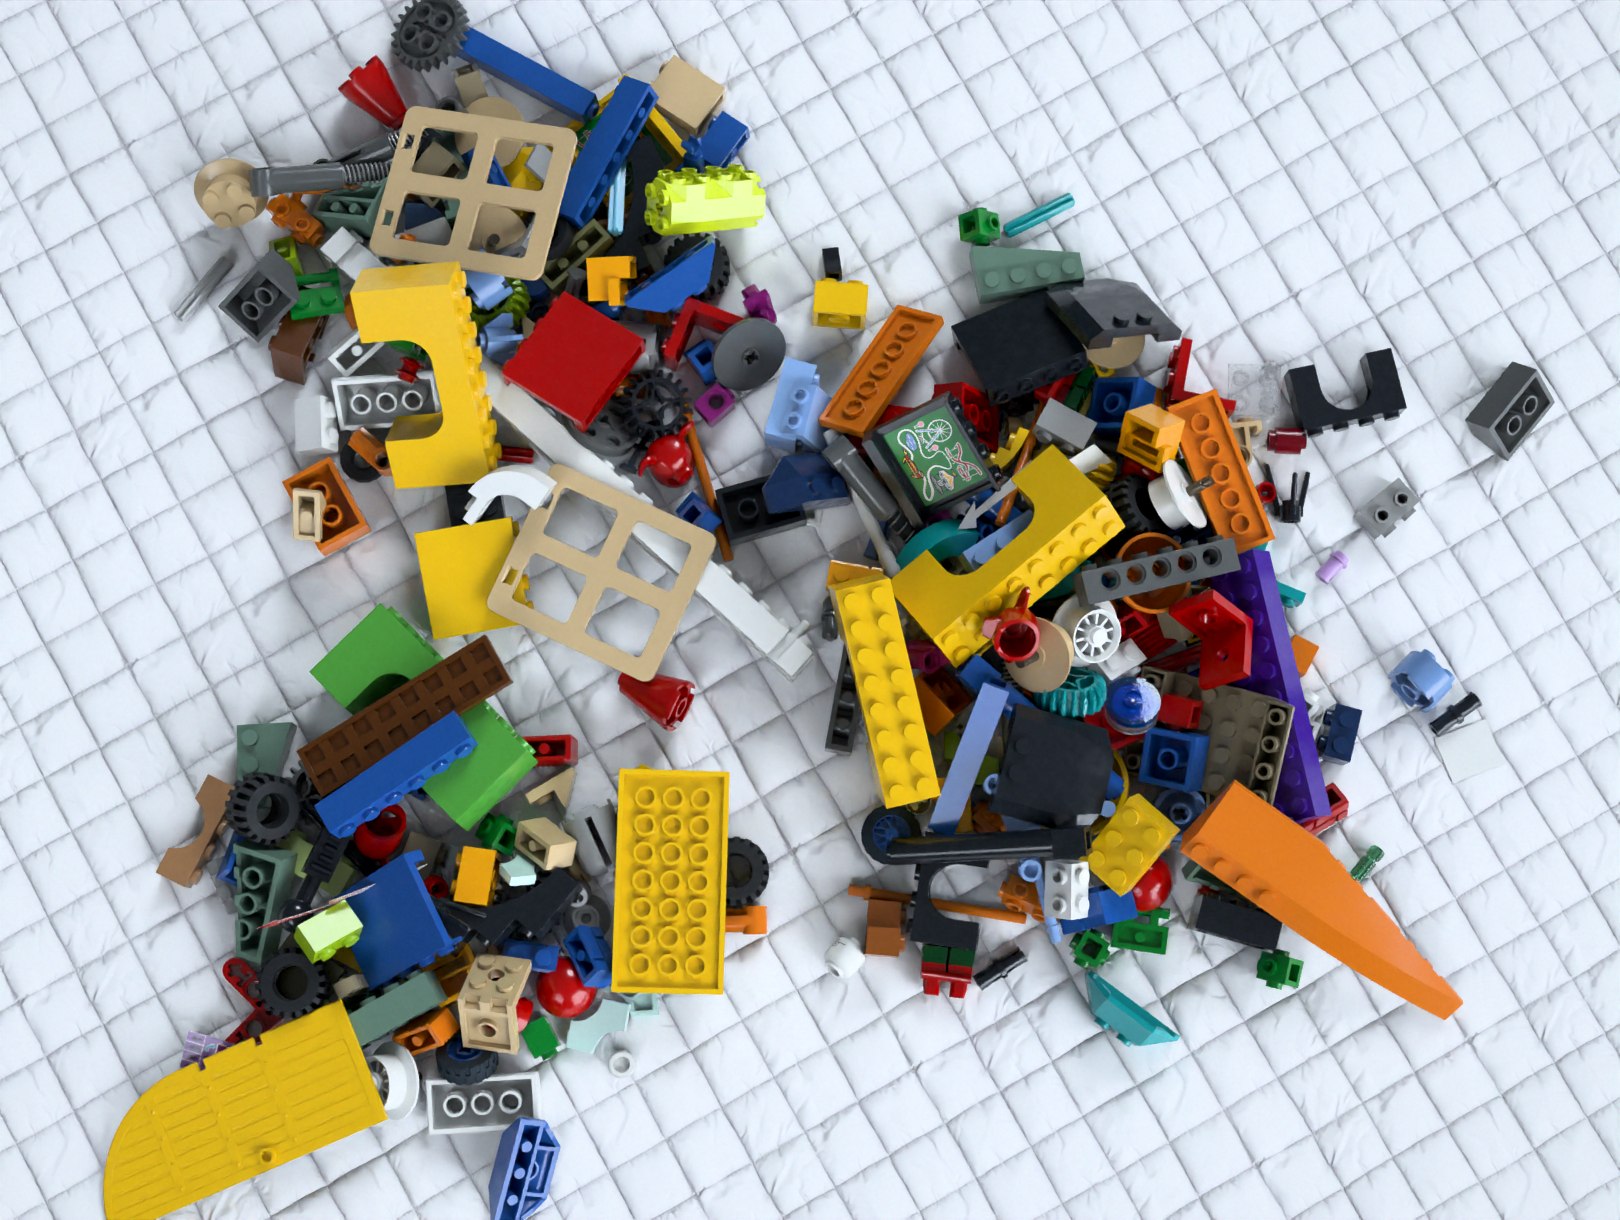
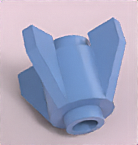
M502 313L480 329L475 338L476 346H480L482 354L501 366H504L508 359H513L516 354L510 353V351H515L517 341L523 340V335H517L514 329L508 328L513 327L512 313Z

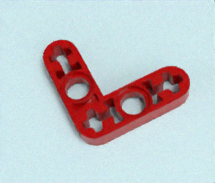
M231 958L223 965V976L255 1008L225 1039L226 1042L237 1044L243 1039L238 1036L240 1032L245 1039L252 1038L247 1030L249 1023L252 1021H258L262 1025L261 1033L275 1028L284 1017L274 1014L270 1015L269 1011L263 1007L265 1005L264 1002L260 1006L258 1004L260 1002L258 997L254 998L248 993L249 985L252 982H258L259 978H255L257 971L247 961L241 958ZM232 964H241L240 972L244 976L248 977L250 973L252 974V977L248 978L242 987L239 983L244 980L238 975L231 976L233 971L231 968ZM260 1035L253 1037L258 1045L261 1042Z

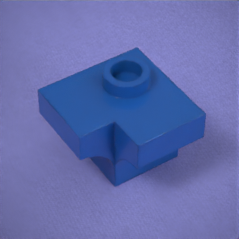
M703 339L683 353L684 358L705 386L717 379L711 364L712 353L716 344H712L709 339L707 341Z

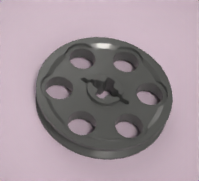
M610 397L586 431L592 437L575 428L574 421L562 414V421L568 433L580 445L599 455L608 457L623 456L631 451L639 436V428L634 432L630 431V428L634 425L632 421L628 424L624 423L623 420L629 416V413L621 414L620 410L625 406L613 397ZM609 410L616 412L618 416L613 415ZM620 430L626 431L629 436L623 434ZM607 440L612 441L616 446L609 444Z

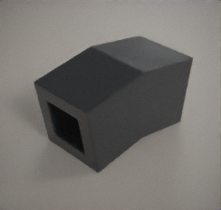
M839 248L822 249L825 278L842 281Z

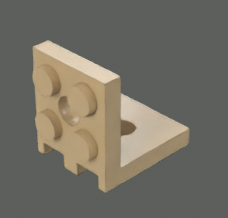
M477 953L457 998L463 1047L517 1055L520 1043L516 1005L532 969L531 960ZM500 977L498 981L491 980L493 978ZM485 1025H489L494 1029L487 1028Z

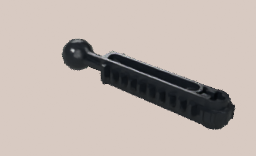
M325 824L323 825L301 872L307 875L296 898L287 900L280 907L278 913L279 921L313 910L311 903L321 882L329 884L352 834L339 839L329 833ZM314 913L280 922V925L287 932L295 934L297 926L314 917Z

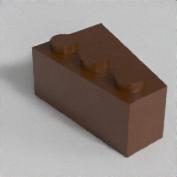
M300 286L298 290L300 291L312 288ZM289 310L280 319L279 330L276 336L273 335L268 345V350L271 351L275 377L305 386L307 377H305L307 362L314 361L315 354L311 352L317 339H322L330 315L292 320Z

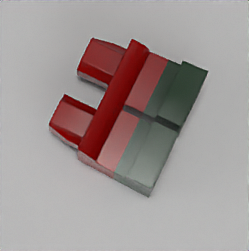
M1088 366V368L1079 373L1057 380L1052 385L1047 384L1037 388L1034 391V398L1046 404L1052 398L1079 413L1084 400H1086L1095 382V368Z
M922 945L920 979H923L924 994L939 996L940 981L950 982L949 997L964 999L967 984H971L975 951L949 948L946 973L948 947Z

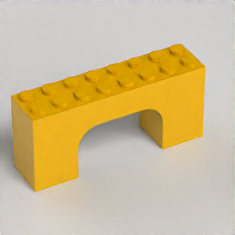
M459 261L362 269L350 291L361 343L396 340L411 341L421 346L428 353L433 365L442 411L434 414L396 416L385 439V446L396 489L476 483L490 472L496 470L498 459L502 457L501 444L497 443L495 438L497 434L496 420L492 419L490 414L492 400L491 396L486 394L485 389L487 386V375L485 371L481 370L480 365L482 362V351L480 346H476L475 341L477 327L475 321H471L470 317L472 303L470 297L466 296L465 293L467 284L466 274L464 271H461Z
M1053 444L1011 478L1013 484L1034 512L1031 523L1021 534L972 573L953 575L947 572L926 549L890 579L894 597L955 668L990 641L989 638L982 636V626L985 617H996L1004 609L1014 607L1021 590L1025 586L1030 587L1027 608L1031 607L1033 603L1126 527L1106 495Z
M878 573L828 585L840 639L843 640L847 650L868 738V742L865 745L878 797L886 809L941 796L890 578Z

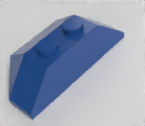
M712 235L708 236L652 277L624 295L626 306L666 313L670 309L675 311L685 303V299L692 294L696 296L702 293L707 288L706 284L710 280L715 252L714 237Z
M518 1117L502 1133L488 1185L490 1220H524L547 1199L561 1146L544 1119Z

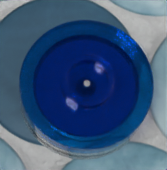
M1124 677L1115 681L1107 690L1104 705V715L1107 722L1112 728L1123 734L1138 735L1147 732L1156 724L1161 705L1159 692L1153 684L1139 677Z

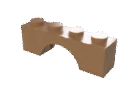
M207 775L195 797L204 813V826L201 834L188 846L168 848L156 873L186 888H192L193 884H198L203 875V870L201 869L205 861H209L216 851L214 844L219 835L223 836L228 829L229 821H227L225 812L229 811V808L225 807V801L230 800L231 796L227 795L229 790H234L236 787L214 776Z

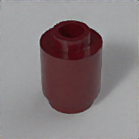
M1275 427L1274 430H1268L1267 451H1273L1274 454L1300 455L1301 449H1306L1307 435L1302 433L1301 428Z

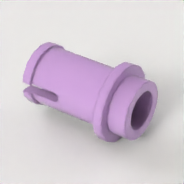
M1339 550L1335 553L1331 552L1330 558L1315 572V575L1320 581L1328 585L1342 568H1347L1349 559Z

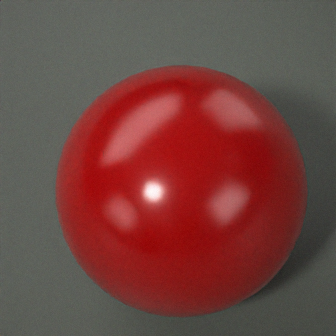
M1160 856L1132 888L1137 911L1145 912L1156 909L1164 904L1170 896L1173 887V876L1169 865Z
M560 956L555 971L553 970L549 973L539 972L535 984L536 996L540 1005L548 1013L559 1018H572L584 1013L592 1005L597 993L595 986H583L570 956Z

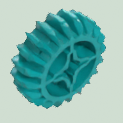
M1071 667L1068 677L1060 687L1050 692H1046V690L1043 693L1032 692L1036 706L1042 708L1043 711L1062 716H1071L1072 718L1074 716L1085 717V714L1093 715L1094 712L1101 711V707L1105 705L1107 687L1103 676L1096 674L1095 671H1088L1086 667Z

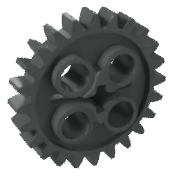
M412 0L413 6L411 8L408 6L404 7L406 14L398 15L401 22L393 24L398 29L391 33V36L395 39L391 42V45L395 48L393 53L410 70L415 69L421 72L424 69L430 72L432 66L439 70L440 62L448 65V57L456 58L454 51L456 49H463L459 44L460 41L468 39L463 34L470 30L466 25L470 21L466 16L467 10L458 0H421L420 2ZM416 24L424 26L427 30H422ZM434 34H438L439 36L445 39L441 40L437 38Z

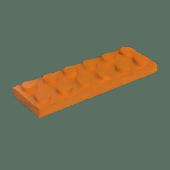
M897 305L818 418L820 425L863 438L864 432L875 426L943 326L942 316Z
M1216 388L1165 408V411L1185 420L1179 447L1193 482L1202 480L1207 475H1211L1214 479V485L1198 493L1214 535H1223V539L1234 538L1237 554L1274 540V533Z

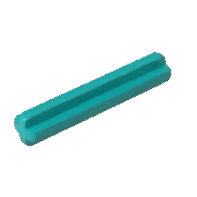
M1066 193L1003 225L1004 233L1008 238L1020 234L1074 207L1075 200L1071 193Z

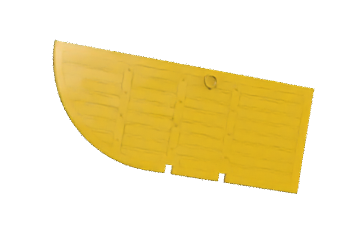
M339 999L304 1016L261 1033L260 1038L263 1044L257 1046L255 1039L252 1037L204 1058L203 1062L206 1069L201 1071L198 1063L195 1062L165 1076L146 1090L122 1119L108 1151L103 1179V1200L106 1220H155L387 1120V1113L343 1001Z

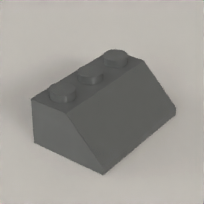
M271 248L218 307L259 343L300 299L293 266Z
M1512 361L1477 406L1470 412L1465 422L1478 440L1501 458L1508 461L1554 405L1555 401L1537 369Z

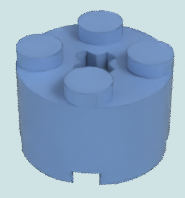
M483 248L478 251L486 253ZM461 269L466 274L467 284L465 288L467 289L469 286L474 292L470 296L481 310L485 308L490 310L514 292L510 286L505 289L509 284L503 276Z
M1423 649L1421 652L1411 651L1388 674V679L1392 678L1394 681L1391 687L1397 696L1410 707H1413L1415 704L1422 707L1419 711L1424 713L1429 712L1450 691L1452 682L1455 680L1453 674L1449 670L1442 668L1436 662L1434 654L1427 649Z
M1169 788L1156 796L1151 803L1180 829V832L1171 843H1182L1183 833L1206 810L1205 801L1197 791L1186 792ZM1180 809L1182 811L1180 815L1183 819L1175 820L1173 811Z

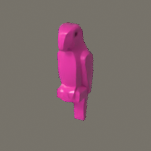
M921 639L905 642L911 669H919L923 673L929 674L939 669V666L951 663L933 642Z

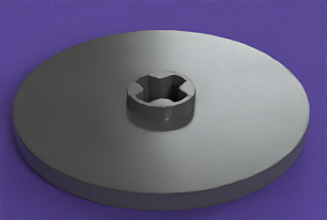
M748 318L735 323L721 335L714 347L711 359L714 375L725 387L736 391L751 390L763 385L775 375L784 360L786 343L783 333L773 322L764 318Z

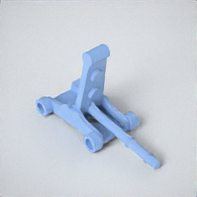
M991 774L983 781V790L989 796L991 795L993 784L997 782L998 774ZM1104 801L1100 815L1102 817L1113 816L1116 811L1115 804L1111 801ZM1000 815L1006 831L1041 828V826ZM1040 857L1019 858L1017 866L1018 875L1026 881H1035L1039 896L1038 901L1041 903L1044 915L1045 875ZM1044 916L1051 944L1062 941L1058 928L1060 926L1057 924L1056 918Z

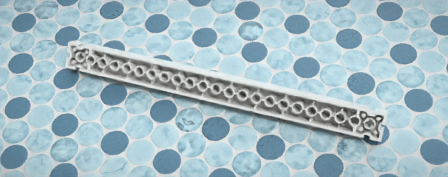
M341 227L320 250L326 257L329 265L332 268H337L338 273L348 280L352 286L362 269L387 267L381 260L382 256L375 255L370 249V240L364 245L362 243L363 239L355 231L351 230L348 232ZM482 354L480 365L481 370L485 371L487 375V386L485 389L486 394L491 396V412L549 465H565L653 506L654 502L643 492L639 495L633 488L634 484L622 474L619 477L613 470L615 467L606 458L602 457L599 459L594 452L580 445L568 433L564 424L558 422L555 417L556 414L546 404L541 407L534 396L513 383H510L509 386L505 385L501 368L495 361ZM586 497L613 523L615 522L618 515L616 510ZM642 522L636 523L630 538L677 580L691 550L690 544ZM711 555L693 595L764 660L769 662L785 679L792 683L813 661V650L811 649L813 646L802 637L811 628V625L806 620H802L791 631L793 628L783 618L777 620L771 613L773 610L763 600L757 602L751 595L753 593L751 589L743 582L737 584L731 577L733 575L732 572L723 564H720L718 567L712 560L713 556Z

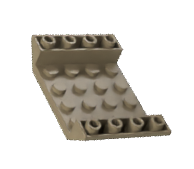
M1143 666L1139 687L1147 691L1153 700L1151 714L1141 721L1145 731L1146 727H1166L1167 723L1158 721L1159 713L1157 708L1160 699L1163 698V694H1178L1204 701L1199 727L1193 729L1183 728V731L1210 736L1202 790L1199 791L1219 796L1236 780L1273 806L1295 706L1278 698L1227 684L1205 691L1198 686L1199 677ZM1145 738L1125 746L1122 760L1129 774L1139 776Z

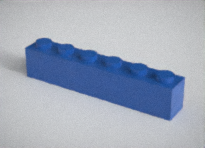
M623 76L620 84L616 86L608 105L603 109L602 116L591 131L583 150L578 154L577 160L567 179L558 216L563 217L571 226L582 229L591 221L659 98L650 84Z
M452 711L315 804L314 807L329 833L339 839L350 836L356 831V827L365 821L375 819L380 814V811L387 806L400 802L403 795L411 790L422 787L426 780L434 774H440L447 770L450 763L458 758L469 755L478 743L463 718L455 711Z

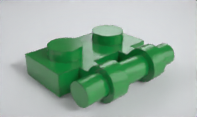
M1158 907L1151 911H1137L1138 915L1149 917L1148 924L1136 923L1134 918L1113 923L1110 947L1160 955L1166 954L1169 927L1158 926L1159 918L1169 920L1170 909Z

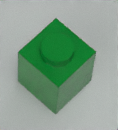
M542 1016L531 1022L521 1031L534 1059L542 1057L544 1061L558 1053L556 1048L561 1046V1043L547 1016Z

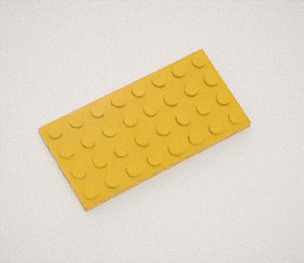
M619 768L611 992L723 995L730 772Z

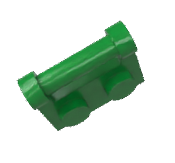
M330 268L328 272L295 276L297 286L331 282L332 286L300 290V299L290 309L292 320L345 312L337 268Z

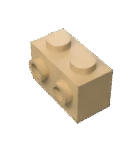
M546 817L518 821L514 846L544 870H555L558 867L572 866L577 844L574 838Z

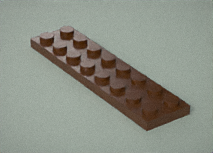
M484 634L296 752L321 798L324 799L452 711H455L460 716L514 682L488 636Z

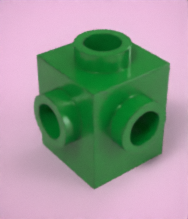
M980 207L958 215L960 241L972 243L975 246H990V242L1000 239V222L997 213Z
M488 812L484 820L481 821L474 836L483 841L481 845L483 848L499 850L511 856L516 848L514 842L517 828L512 826L514 820L502 813L496 817Z
M1093 928L1090 931L1083 930L1081 934L1076 932L1069 944V947L1072 948L1069 955L1075 958L1073 962L1088 970L1089 966L1092 968H1097L1099 964L1103 966L1110 954V951L1107 950L1110 943L1104 940L1106 936ZM1086 944L1092 946L1093 951L1090 955L1085 954L1083 951V947Z
M1276 949L1273 953L1262 951L1257 963L1256 978L1265 980V986L1282 990L1283 985L1298 988L1304 961L1289 957L1290 952Z

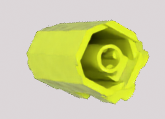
M729 164L728 168L723 169L718 166H706L705 173L697 174V169L682 168L681 172L676 173L671 170H659L658 177L652 183H647L645 186L647 210L645 211L644 219L648 226L652 225L653 231L662 236L757 227L759 223L756 221L765 216L766 194L763 188H758L756 182L761 181L756 171L743 170L744 166L741 164Z

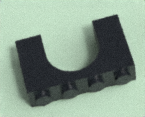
M1391 348L1365 353L1360 359L1367 387V395L1364 404L1355 409H1340L1325 399L1314 364L1289 369L1284 375V380L1297 428H1301L1302 433H1306L1308 438H1313L1324 434L1323 431L1333 429V432H1341L1349 429V425L1359 424V427L1374 424V420L1384 418V421H1392L1400 418V414L1407 409Z
M928 831L925 832V836L946 835L942 833ZM990 860L916 864L914 880H918L917 891H912L910 907L914 908L913 919L908 918L906 934L911 935L910 941L977 951L981 923L951 919L942 915L935 908L930 891L934 877L943 868L960 864L989 869Z

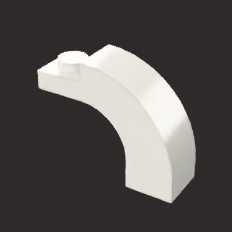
M510 465L498 468L484 476L470 488L468 492L473 497L465 507L468 512L463 520L473 525L480 520L496 496L505 494L521 499L536 510L545 502L557 482L543 472L527 466Z

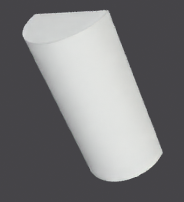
M434 371L417 372L416 375L420 381L414 380L413 384L397 378L399 373L331 379L340 431L360 430L362 427L365 429L390 428L396 416L441 412L442 406Z
M538 1071L491 1074L488 1079H484L480 1083L462 1086L455 1083L451 1084L442 1077L425 1079L428 1135L505 1131L518 1117L542 1118L541 1086Z

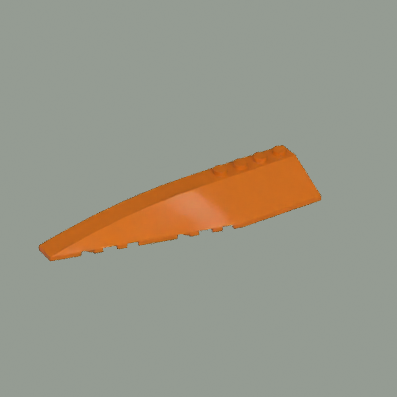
M1234 780L1183 833L1180 852L1290 929L1356 972L1443 1020H1446L1463 1005V1000L1442 976H1438L1433 970L1431 963L1426 958L1423 959L1416 951V946L1401 934L1400 928L1380 905L1364 892L1363 886L1357 879L1354 880L1349 875L1343 863L1339 859H1335L1323 841L1238 781Z

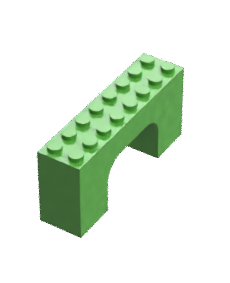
M380 603L309 672L354 716L444 659L392 606L386 609ZM486 700L460 715L478 745L466 757L458 758L450 763L449 768L444 772L434 774L428 778L422 786L425 792L467 832L538 763L533 757L536 751L502 716H499Z

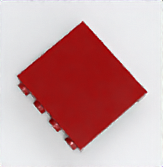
M563 291L559 298L553 299L549 306V311L544 318L537 320L529 338H524L518 346V352L513 359H508L502 368V377L505 385L509 386L510 383L518 386L573 420L575 428L584 433L645 352L644 339Z

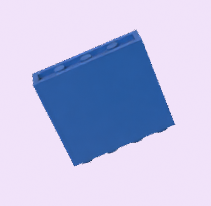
M420 849L400 855L331 899L334 900L373 885L362 893L345 898L363 925L359 936L360 939L350 947L370 990L379 987L385 989L398 982L397 979L400 977L402 980L406 979V976L416 971L418 966L424 968L436 962L435 956L439 955V957L453 952L455 950L453 945L463 940L462 936L450 939L415 866L425 860Z

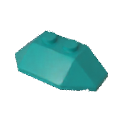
M1091 969L1086 971L1084 976L1090 1013L1096 1017L1094 1022L1106 1031L1109 1027L1118 1033L1116 1038L1127 1047H1130L1131 1044L1134 1046H1146L1178 1041L1180 1036L1094 971Z

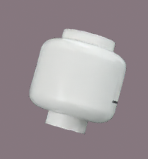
M840 937L825 952L824 958L826 962L824 965L837 978L851 977L865 961L862 951L864 947L853 937L850 939Z

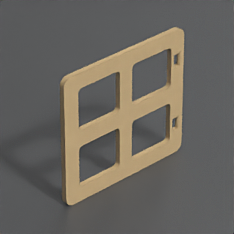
M421 106L409 108L404 117L370 240V249L375 255L425 264L459 261L460 269L530 281L539 279L543 274L577 145L575 132L569 128ZM432 128L478 136L468 176L465 179L461 180L412 172L424 129ZM407 136L414 137L411 149H404ZM506 139L553 147L542 190L533 191L487 183L499 140ZM412 193L460 201L448 245L440 246L394 238L403 201L407 194ZM489 205L536 213L526 254L523 258L469 250L481 206ZM387 211L393 213L390 226L383 225Z
M555 464L547 473L550 478L557 482L550 493L554 495L548 510L543 507H538L536 510L530 508L487 599V605L491 611L643 682L650 681L654 678L710 560L716 547V538L712 533L565 465ZM564 489L573 490L616 510L618 513L597 557L583 553L544 533L548 520ZM638 522L649 525L691 546L688 557L670 591L663 590L617 567V562L635 524ZM534 554H539L578 572L587 579L574 609L565 623H561L513 599V594L531 556ZM511 567L518 571L512 586L504 583ZM606 588L619 591L660 612L656 625L639 657H634L586 633V628Z

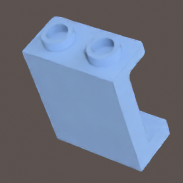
M793 383L780 432L784 435L795 436L803 442L801 450L807 454L822 452L828 447L823 433L830 430V428L821 426L818 418L832 398L817 385Z

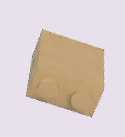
M673 55L670 61L666 60L659 69L657 79L655 81L651 80L648 83L659 97L654 106L655 109L662 116L696 138L726 98L725 87L676 55Z

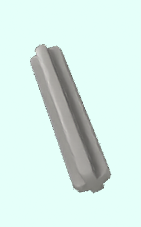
M221 256L174 311V315L182 322H187L233 268V263L225 256Z

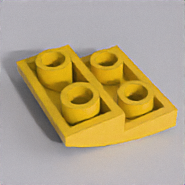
M1019 427L1017 434L1011 432L1005 449L999 447L997 454L991 453V461L994 465H999L1003 474L1011 467L1019 455L1029 430Z

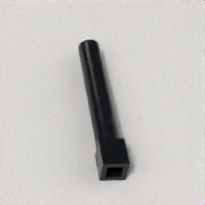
M1090 825L892 838L891 843L887 844L886 848L887 858L892 861L893 865L1037 857H1082L1093 853Z

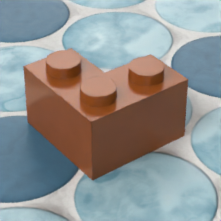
M868 900L864 955L897 958L899 957V952L903 953L905 951L906 935H901L900 925H905L906 909L901 908L902 902Z

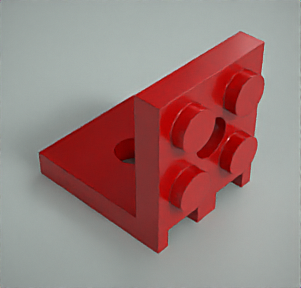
M688 297L681 313L677 312L673 318L671 327L674 329L671 337L666 336L661 351L664 352L662 358L665 360L666 368L676 372L695 325L722 335L729 327L745 318Z
M1182 338L1178 346L1174 345L1172 352L1169 353L1167 368H1171V370H1169L1168 377H1165L1163 384V393H1166L1164 410L1169 406L1200 395L1199 393L1184 391L1192 339ZM1220 398L1229 419L1235 411L1236 401Z
M1214 589L1169 605L1168 615L1202 639L1198 685L1200 688L1206 691L1250 676L1253 619ZM1229 653L1227 659L1222 662L1223 658Z

